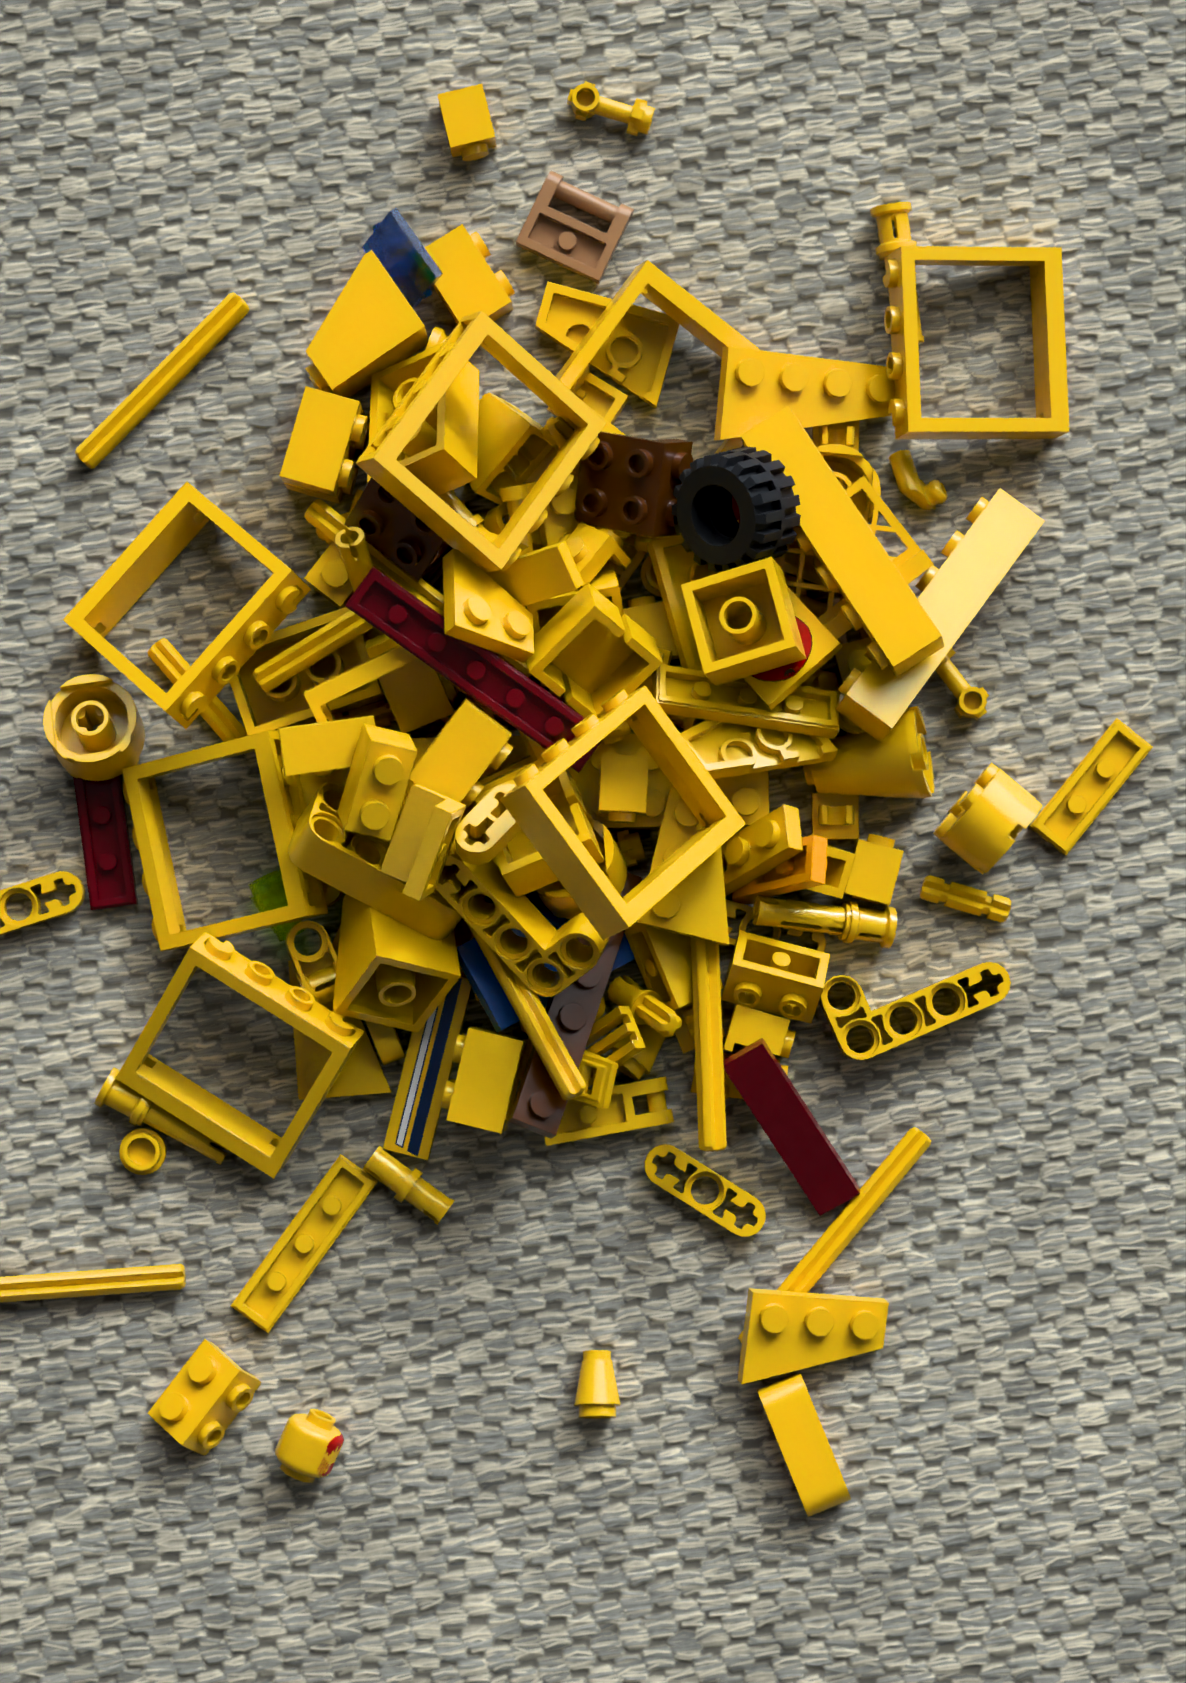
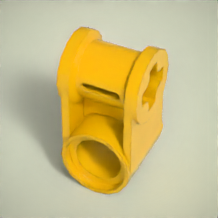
M309 920L299 922L290 929L286 936V949L296 971L299 987L310 992L315 1001L322 1005L334 999L335 984L316 991L315 988L335 980L337 954L327 931L322 925ZM311 929L318 934L320 947L315 954L306 956L296 950L294 938L298 931Z

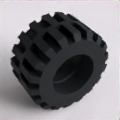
M744 447L711 454L691 462L690 468L683 470L679 476L682 484L676 485L673 496L677 498V504L672 505V515L677 516L678 522L674 527L676 534H681L684 539L681 545L687 553L693 551V560L700 566L707 564L708 570L717 573L771 556L775 560V558L783 556L788 551L787 544L794 542L797 534L793 527L800 525L801 515L796 513V506L800 505L799 495L794 496L792 487L796 484L792 476H785L783 473L785 466L780 460L772 461L771 453L765 450L756 451V447ZM732 496L736 500L739 508L740 524L736 520L733 512Z

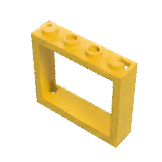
M900 246L888 255L886 274L882 278L885 288H889L890 306H887L885 310L884 326L886 333L891 334L892 352H889L887 356L886 373L888 379L893 380L895 383L894 399L890 400L888 406V415H892V426H895V439H1056L1070 432L1062 247ZM915 265L1030 266L1036 418H921Z
M646 260L635 267L556 375V378L568 389H571L640 293L721 358L723 347L760 349L650 261ZM548 406L547 410H549L556 417H559V415ZM593 410L606 422L601 431L625 435ZM741 437L725 439L715 454L741 448L743 445Z
M479 311L460 320L356 461V464L446 543L462 552L482 571L487 573L502 569L506 570L521 554L522 549L519 545L527 533H533L547 518L548 512L545 508L552 498L561 495L572 483L574 475L571 472L580 460H585L595 451L600 443V439L597 436L606 422L483 311ZM480 345L574 429L493 543L396 460Z
M186 481L66 615L63 621L167 714L187 729L201 712L204 714L208 704L224 686L236 678L241 667L257 649L263 647L268 642L274 630L290 613L297 609L296 606L311 588L292 569ZM210 520L273 574L171 689L165 693L104 637Z
M398 645L306 690L303 694L317 723L333 721L335 718L327 704L328 702L418 658ZM519 731L530 755L479 779L478 781L484 785L481 792L514 779L517 773L532 763L537 768L545 762L541 756L544 752L543 747ZM350 767L341 769L345 780H347ZM379 838L380 840L390 844L389 840Z
M645 685L629 695L624 689H621L613 697L604 701L601 707L605 712L597 718L592 713L571 729L575 735L571 741L567 742L565 738H562L541 754L545 762L538 768L532 763L517 773L513 779L516 786L500 799L603 940L631 927L746 824ZM626 721L703 827L622 898L543 789Z
M267 730L122 769L124 777L123 795L126 802L130 805L134 824L132 838L140 853L143 867L142 885L145 893L149 896L153 914L152 932L159 943L160 951L190 947L204 932L221 940L328 914L322 881L296 867L288 854V847L298 818L306 806L299 775L284 776L278 730ZM255 751L288 906L187 930L155 777Z
M204 932L188 949L116 1079L274 1179L291 1157L364 1034V1031L345 1020L344 1015L334 1013V1011L316 1002L313 995L304 988L291 986L275 976L273 970L266 964L259 961H251L234 949V946L226 940L223 943L209 933ZM198 967L332 1051L282 1138L149 1054Z

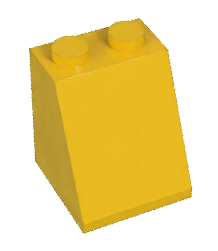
M372 249L363 255L305 351L311 363L305 370L315 388L347 398L370 384L372 374L405 360L428 343L425 325Z
M346 894L343 898L333 999L334 1013L418 1033L461 977L454 929L447 938L434 940Z

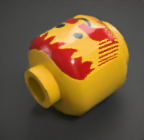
M310 1409L308 1414L299 1413L291 1415L275 1448V1455L281 1462L280 1469L288 1476L306 1483H313L315 1478L327 1477L344 1443L342 1433L334 1426L336 1419L318 1409Z

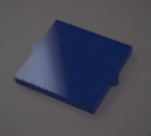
M395 208L389 211L381 222L373 225L374 232L362 248L366 253L372 249L414 309L422 299L432 295L431 288L443 273L401 213Z

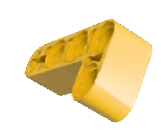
M336 782L323 783L298 818L288 847L291 861L296 867L429 938L434 940L447 938L462 919L461 915L436 889L434 893L421 901L402 894L406 882L385 874L381 870L389 844L376 837L344 830L337 811L345 786Z
M468 837L469 845L472 846L475 842ZM454 838L435 889L532 992L543 997L555 996L597 964L609 938L603 940L584 913L574 916L556 930L525 895L518 898L515 896L503 878L499 867L492 860L481 865L469 864L463 861L458 856ZM479 894L487 895L494 903L486 902ZM511 929L520 930L526 937L517 936ZM577 937L586 939L592 946L583 945L577 940ZM543 963L551 964L557 971L549 970Z
M981 963L871 1011L858 982L850 976L838 975L825 981L819 1002L841 1052L850 1059L864 1060L998 1003L1008 994L1011 981L1006 969L998 963ZM985 970L988 976L996 975L999 983L993 987L995 994L990 996L987 991H980L970 995L969 997L975 1004L968 1007L966 992L958 984V980L964 978L965 987H970L982 980L980 972ZM835 983L846 984L852 990L853 1001L844 1010L832 1007L828 1001V991ZM942 988L952 991L957 1000L954 1012L947 1016L936 1012L932 1003L934 994ZM898 1007L907 1008L914 1016V1026L906 1034H898L890 1026V1015ZM858 1025L868 1029L872 1037L870 1047L862 1053L851 1050L846 1040L849 1030Z

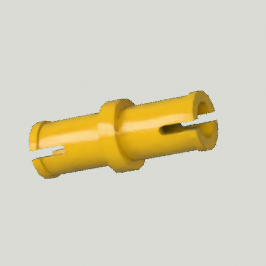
M381 1146L376 1149L362 1169L365 1173H369L395 1192L394 1198L401 1203L403 1200H406L432 1219L437 1225L455 1201L421 1177L423 1172L417 1168L412 1171L383 1150Z

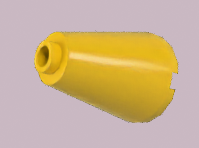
M908 707L881 743L867 732L860 734L847 732L835 737V739H830L839 751L833 761L803 765L807 785H815L817 792L820 794L915 799L932 797V793L935 790L931 751L927 752L923 736L927 735V731L919 707Z

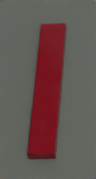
M375 567L371 568L345 605L545 749H548L562 738H565L567 742L571 741L575 737L571 729L585 719L492 651L446 635L444 632V617ZM602 740L570 767L579 773Z

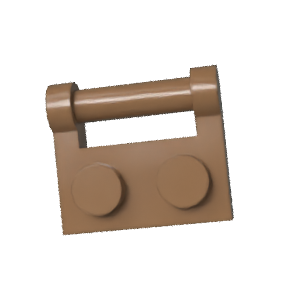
M550 171L519 233L516 246L600 284L622 235L633 216L634 209L622 203L619 207L564 182V176ZM554 198L560 199L611 223L607 233H604L551 208Z

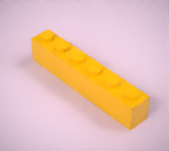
M789 405L741 435L744 447H756V451L765 450L771 453L772 461L780 460L785 466L783 472L785 476H792L796 484L792 487L794 496L799 495L800 505L796 506V513L801 515L800 525L793 528L797 534L795 541L804 554L811 550L814 552L822 564L815 568L820 579L830 593L838 589L847 602L841 607L847 620L855 631L863 627L873 641L866 647L879 668L882 670L889 666L894 675L898 677L942 649L944 642L941 633Z
M999 488L990 502L984 497L980 498L966 517V520L973 525L965 535L958 530L954 533L940 552L947 557V560L940 569L934 565L927 569L915 586L922 591L918 600L941 633L944 647L898 677L894 675L889 666L881 670L867 650L864 656L871 660V662L863 672L854 667L838 689L845 697L835 710L880 743L897 723L1045 522V520L1001 488Z

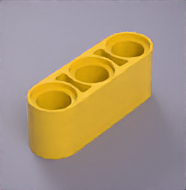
M801 1373L758 1389V1395L807 1516L810 1517L851 1500Z

